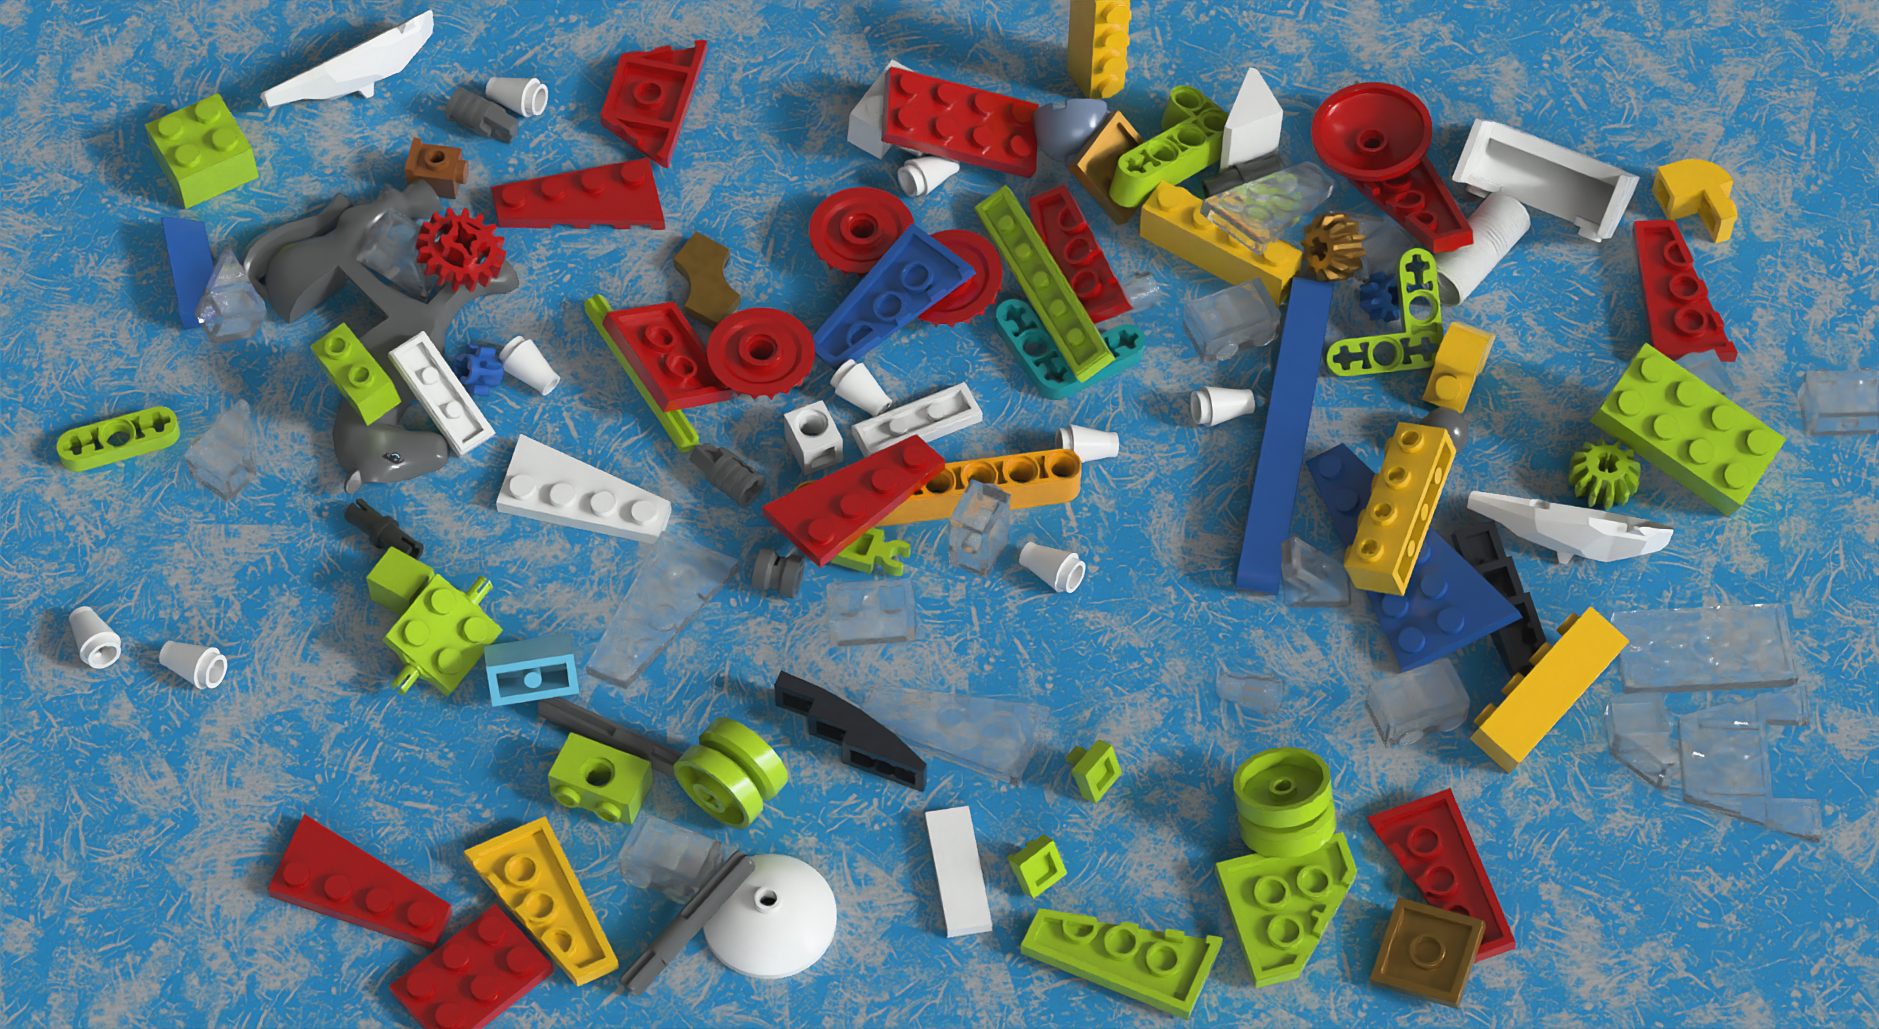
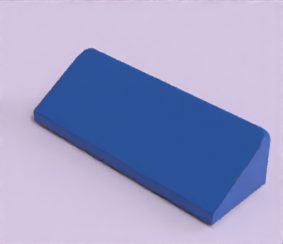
M161 217L179 313L184 330L225 322L205 222L175 217Z

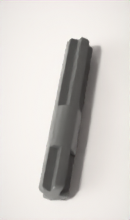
M552 697L539 701L537 710L540 716L593 741L650 761L653 769L677 779L674 774L673 765L683 755L682 753L564 698Z
M739 850L731 855L623 973L619 981L625 989L635 996H639L755 870L756 865L750 857Z

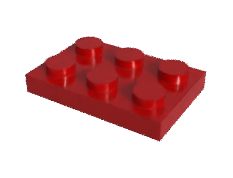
M674 301L607 312L602 322L603 327L663 413L731 399L734 390L731 388L724 389L721 381L718 378H713L712 370L707 362V347Z
M494 904L392 983L389 989L391 995L422 1029H482L550 976L554 970L552 963L504 912Z

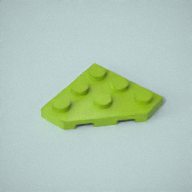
M1344 832L1333 834L1331 839L1318 850L1300 857L1281 859L1254 853L1215 864V874L1255 989L1299 978L1356 879L1357 868Z

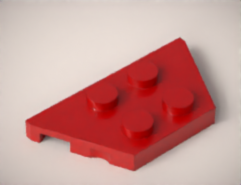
M695 40V47L672 51L671 45L654 48L649 52L635 51L621 54L600 114L601 125L661 167L669 168L708 51L707 40Z

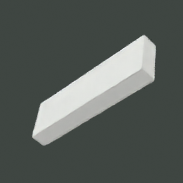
M424 331L389 352V359L459 458L494 436L495 431Z
M962 382L851 426V430L856 443L866 458L915 434L927 443L981 422L982 411L966 383Z
M969 806L925 812V822L947 937L992 931V921Z

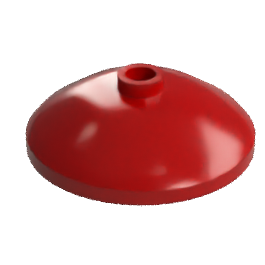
M1382 82L1358 83L1333 93L1319 106L1311 126L1313 148L1324 165L1343 177L1368 182L1392 179L1413 169L1427 154L1431 146L1433 134L1431 116L1423 102L1413 93L1402 87Z

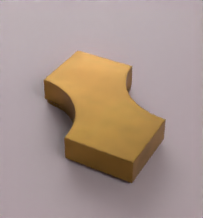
M696 231L674 257L673 264L675 270L687 279L691 288L689 298L684 304L685 314L714 329L723 319L733 314L739 307L741 295L729 286L724 277V270L730 258V249Z

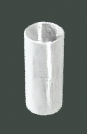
M1503 192L1491 193L1467 219L1473 230L1474 244L1460 247L1452 252L1436 253L1433 256L1436 263L1440 304L1447 307L1461 305L1487 274L1500 262L1503 256L1520 240L1522 235L1529 230L1531 225L1529 214L1525 207L1513 196ZM1428 282L1421 284L1424 290H1429Z

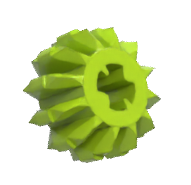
M1603 437L1597 441L1596 446L1586 441L1581 446L1580 452H1575L1570 462L1571 469L1568 481L1569 485L1575 486V497H1588L1589 508L1595 505L1596 502L1602 503L1607 511L1612 507L1613 502L1624 506L1629 499V495L1633 496L1637 492L1640 483L1638 478L1641 473V467L1639 462L1634 461L1633 449L1622 451L1620 440L1616 441L1612 446L1607 445Z

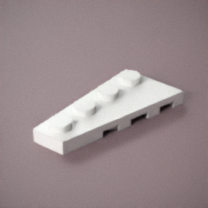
M522 434L519 436L496 501L498 512L659 546L671 514L670 501Z

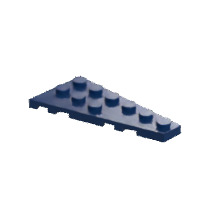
M1341 443L1306 461V464L1339 536L1347 549L1349 545H1353L1358 531L1357 522L1359 514L1363 509H1366L1371 497V484L1375 473L1344 443ZM1430 526L1428 527L1404 596L1365 590L1405 675L1523 618L1520 612Z

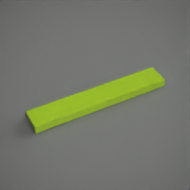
M1005 184L974 207L975 212L1075 377L1083 383L1114 361L1113 354L1011 189Z

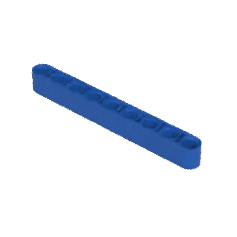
M1298 277L1293 278L1235 586L1237 589L1278 596L1334 283Z

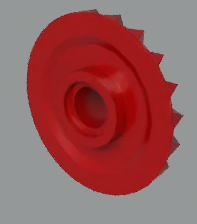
M871 187L844 189L827 197L814 211L809 224L811 248H814L818 260H824L830 270L837 268L841 270L844 276L851 272L857 273L862 278L865 273H869L912 223L914 224V219L908 207L889 192Z
M951 229L933 233L930 235L970 264L976 274L921 313L917 318L921 323L927 321L936 328L939 324H947L951 328H953L955 323L959 322L969 324L972 317L978 314L983 316L985 308L989 304H995V296L998 291L1002 290L1001 280L1004 273L1000 257L988 240L974 232Z
M748 308L729 315L714 328L707 344V362L712 370L713 378H718L724 389H733L738 397L744 393L750 395L754 401L758 396H768L772 400L775 394L782 392L788 395L792 387H801L803 379L810 375L813 362L815 361L814 341L806 326L789 313L773 308Z

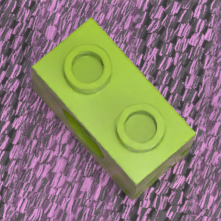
M344 322L310 346L320 368L367 426L402 402L392 380Z
M570 732L548 774L551 796L560 804L569 808H577L579 806L594 812L600 819L606 822L617 823L619 821L629 826H632L653 785L650 761ZM598 779L608 781L606 784L601 786H593L590 784L591 782Z

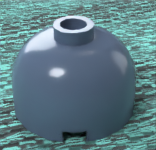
M1095 99L1065 100V108L1054 110L1052 102L1036 109L1033 113L1034 131L1037 142L1044 153L1056 161L1065 162V166L1068 168L1089 138L1103 124L1108 113L1113 112L1112 106L1107 109V102Z

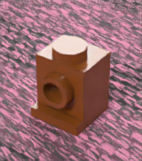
M413 137L404 169L407 186L420 178L433 188L438 197L456 199L460 184H466L469 162L468 160H463L461 148L422 143L421 138Z

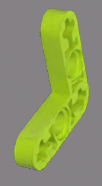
M1413 248L1404 251L1396 261L1395 271L1402 333L1342 339L1332 342L1327 346L1323 357L1324 365L1331 374L1346 377L1427 368L1435 365L1436 362L1434 360L1444 335L1436 263L1430 252L1422 248ZM1412 255H1416L1418 262H1425V270L1419 272V285L1428 282L1429 290L1418 289L1407 292V285H1415L1414 273L1407 272L1405 268L1406 264L1412 262ZM1417 296H1422L1430 302L1431 312L1423 320L1415 319L1409 311L1411 300ZM1422 337H1425L1427 344L1434 345V352L1428 354L1427 361H1424L1422 354L1405 355L1408 364L1404 365L1402 363L1404 349L1400 342L1401 338L1406 339L1405 347L1420 345ZM1379 342H1387L1394 348L1395 357L1389 365L1383 366L1374 360L1373 350ZM1365 343L1364 358L1368 366L1367 369H1362L1363 360L1348 362L1346 370H1342L1340 363H1334L1333 355L1340 353L1341 346H1344L1346 353L1362 352L1359 344Z

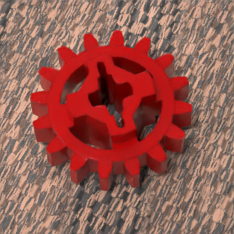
M447 208L444 218L435 212L432 214L430 222H423L414 249L419 250L416 262L421 264L427 263L423 274L425 276L436 274L438 276L436 285L442 286L448 281L451 283L452 291L454 292L458 291L460 285H465L469 292H474L477 282L486 288L489 286L492 277H498L506 256V251L502 249L505 239L501 236H494L497 228L495 224L488 226L482 224L484 220L483 214H479L473 219L469 217V210L466 208L463 209L461 215H455L452 208ZM482 258H486V260L482 264H480Z

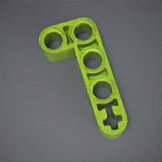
M1188 85L1174 87L1171 90L1161 121L1162 129L1165 132L1130 150L1119 158L1109 189V195L1112 200L1125 207L1139 206L1148 200L1161 181L1164 180L1175 186L1219 161L1222 153L1224 127L1229 114L1194 87Z

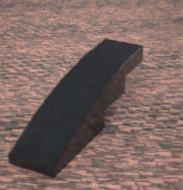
M1494 520L1454 531L1451 534V538L1456 552L1506 598L1523 617L1490 633V636L1511 679L1518 672L1526 677L1535 667L1528 660L1547 642L1530 592L1524 593L1512 556H1506Z
M781 670L774 684L775 704L777 707L808 717L809 735L842 746V763L924 792L927 786V764L899 737L858 707L820 686Z

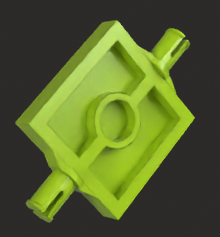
M438 573L428 582L381 639L398 654L405 666L396 678L391 681L390 686L393 690L405 678V682L396 691L400 695H405L417 678L431 682L446 696L455 690L484 654V646L491 645L503 631L478 605L493 588L490 581L477 592L487 580L483 576H478L466 593L457 590Z

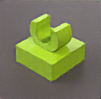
M1099 739L1088 751L1083 747L1075 746L1065 757L1068 763L1075 765L1071 775L1076 779L1082 797L1095 804L1122 774L1112 745Z
M1044 834L1034 841H1027L1025 843L1026 847L1016 855L1010 854L1007 856L1023 893L1032 899L1036 898L1067 874L1054 840Z

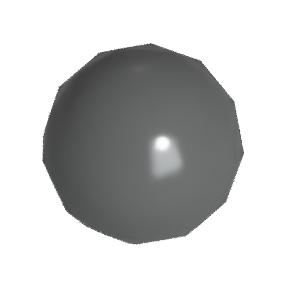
M1441 406L1431 411L1419 423V425L1447 429L1456 449L1455 456L1464 450L1469 440V426L1464 416L1455 409Z

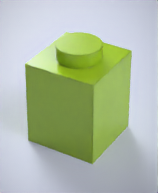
M391 546L366 579L371 600L402 615L435 574L433 568Z

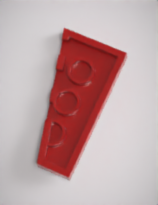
M1427 155L1413 169L1392 179L1368 182L1348 178V182L1434 254L1452 252L1460 247L1474 244L1472 228Z
M649 157L491 186L499 228H552L554 224H571L574 229H590V224L614 225V229L631 230V225H651V230H665V220Z
M1061 185L1029 198L1034 228L1092 322L1097 324L1133 310L1131 302L1074 196L1066 185Z
M1675 220L1634 221L1632 235L1650 345L1677 364L1735 362L1738 352L1733 341H1728L1723 330L1725 324L1719 312L1714 311L1708 299L1709 291L1704 280L1698 278L1693 267V257Z
M915 434L762 506V515L819 568H822L945 470V459Z
M1451 788L1367 817L1369 827L1429 906L1484 920L1486 929L1474 963L1516 949V941Z
M306 814L303 815L268 887L269 895L272 898L434 951L453 913L451 904Z

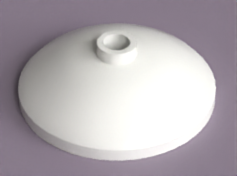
M780 854L751 856L750 858L756 865L755 870L703 926L705 939L712 952L724 965L742 975L758 979L788 977L805 970L815 963L830 945L837 921L835 899L826 880L807 863ZM765 898H772L776 901L771 906L761 904V901Z

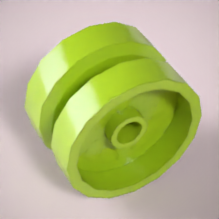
M716 717L698 737L699 745H691L673 765L674 774L684 791L706 813L727 826L745 830L762 812L763 801H770L788 782V772L774 750L755 732L728 717Z
M1279 747L1254 754L1239 765L1233 777L1234 794L1238 809L1241 838L1250 849L1263 856L1281 859L1300 857L1318 850L1331 839L1337 827L1330 770L1321 756L1307 749Z

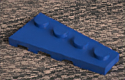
M912 223L812 336L815 345V356L835 371L850 359L857 361L976 274L974 268Z

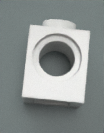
M823 400L810 405L803 404L797 406L791 412L784 414L785 438L804 475L843 462V439ZM810 433L818 434L815 436H807V434Z

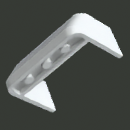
M1476 118L1452 177V180L1456 182L1468 183L1466 191L1480 197L1487 198L1490 192H1503L1513 196L1519 202L1571 221L1580 227L1579 235L1600 243L1602 238L1612 237L1640 179L1635 174L1505 124Z

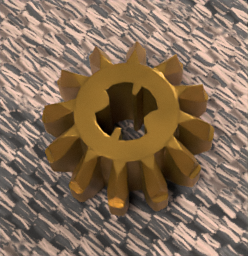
M1320 214L1318 217H1313L1312 223L1303 227L1306 238L1299 241L1304 247L1302 260L1308 261L1307 273L1316 275L1318 281H1346L1348 278H1353L1354 272L1363 268L1360 257L1368 253L1362 248V241L1366 236L1358 233L1359 222L1350 220L1348 214Z

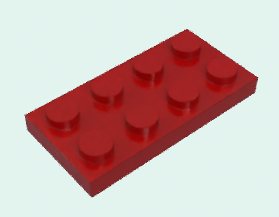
M890 66L885 73L881 142L1031 179L1037 170V139L1034 131L1033 113L1039 108V104Z

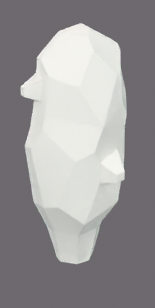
M430 9L261 93L262 101L269 109L301 99L334 100L355 91L366 99L373 96L374 82L400 72L431 36L434 25L432 10Z
M1472 491L1470 493L1467 509L1502 523L1517 536L1557 551L1559 563L1566 565L1574 554L1588 559L1610 562L1660 551L1669 543L1674 531L1673 527L1650 520L1555 504L1539 499L1530 500L1479 491Z

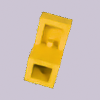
M1685 159L1658 167L1652 193L1667 220H1676L1698 213L1715 244L1730 240L1734 223L1737 220V209L1734 202L1729 198L1734 181L1729 173L1720 166L1701 159Z
M1458 320L1453 321L1434 361L1436 363L1422 400L1440 407L1455 409L1463 414L1478 374H1482L1496 335Z

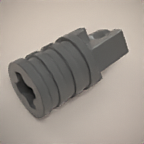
M463 87L456 89L449 99L445 110V118L447 120L456 122V124L464 126L470 131H475L480 136L487 138L491 136L509 144L517 136L519 131L518 120L508 115L506 109L498 104L487 101V99L477 96L473 92H468Z
M710 443L697 445L694 447L689 458L693 464L707 475L706 479L713 486L726 493L728 497L735 500L741 507L750 505L760 495L765 485V477L762 474L756 472L755 469L748 466L747 463L724 447L718 449Z

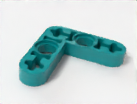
M1009 299L999 304L996 309L995 328L997 333L1039 393L1050 400H1061L1136 365L1144 356L1145 336L1143 332L1133 325L1124 324L1100 334L1115 360L1081 383L1075 377L1051 335L1026 302L1019 299ZM1012 316L1015 320L1021 318L1022 333L1020 335L1019 327L1017 326L1015 321H1007V317ZM1124 341L1126 345L1134 344V347L1130 350L1125 345L1119 347V342ZM1030 343H1039L1045 347L1046 351L1041 355L1031 356L1023 348ZM1050 364V371L1056 379L1063 377V382L1058 383L1054 379L1048 381L1049 371L1046 366Z

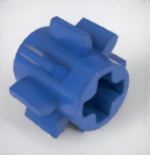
M1384 271L1370 274V283L1359 286L1361 289L1360 307L1370 314L1371 321L1383 319L1386 323L1399 320L1398 311H1400L1396 273L1386 275Z
M468 344L466 345V353H460L455 357L452 364V372L467 393L489 396V388L498 386L502 381L504 368L501 360L494 357L496 353L495 348Z

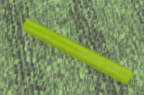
M600 294L587 298L584 302L586 314L674 444L682 453H688L694 449L695 446L699 445V435L682 410L663 413L603 327L602 322L607 312L613 311L609 303Z

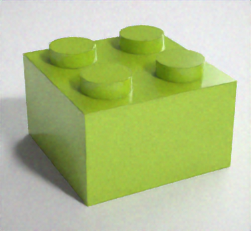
M219 93L145 124L152 153L185 209L259 177L252 147Z

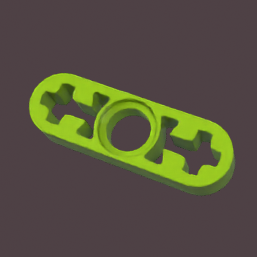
M156 406L69 430L59 437L56 448L61 463L66 469L81 472L168 448L178 440L180 428L176 415L171 409ZM163 423L164 431L156 432L155 425ZM141 428L143 438L138 439L136 429ZM125 432L130 435L129 440L123 445L112 446L107 443L108 438L114 433ZM99 439L101 449L96 450L94 440ZM81 446L82 453L74 455L73 447Z

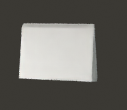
M1249 67L1224 127L1219 174L1232 170L1234 164L1243 162L1246 165L1271 156L1274 153L1278 154L1283 109L1259 71Z

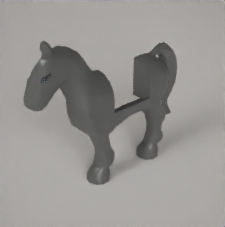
M420 178L410 183L403 191L393 187L385 188L380 192L377 199L365 205L353 206L340 192L336 193L329 205L320 213L279 225L257 235L244 248L238 260L235 284L242 291L269 301L272 308L288 324H291L346 286L345 276L387 317V319L364 334L359 341L392 380L402 402L367 426L345 398L343 399L336 416L332 434L334 450L339 464L348 471L344 482V490L347 494H352L359 490L364 482L391 483L411 480L440 470L448 463L450 445L444 436L434 431H409L396 426L408 404L416 396L393 365L388 354L424 331L444 359L447 330L458 311L467 302L487 294H507L518 288L520 284L515 270L504 259L498 277H492L488 287L485 288L477 282L474 292H469L465 285H460L458 291L454 292L452 291L451 283L446 281L431 300L422 303L384 284L366 268L363 258L366 247L379 232L392 224L407 219L429 220L433 213H441L442 205L439 197L433 188ZM264 275H266V276H265L266 285H263L262 283H260V279H261Z

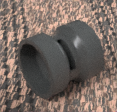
M765 547L761 548L753 570L752 588L765 592L773 588L778 590L782 596L794 599L802 583L805 558L793 554L788 557H781L776 550Z

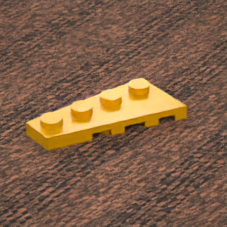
M546 816L463 851L465 860L577 987L619 969L618 960Z

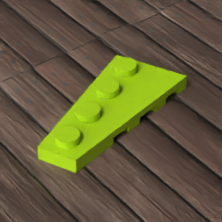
M1039 908L1021 944V954L1189 1020L1222 946L1223 937L1207 935V938L1204 939L1185 936V931L1166 928L1165 932L1141 929L1139 924L1123 921H1121L1120 925L1098 922L1097 918L1092 916Z

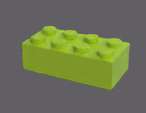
M1646 342L1634 354L1589 420L1728 517L1743 505L1786 441V438Z

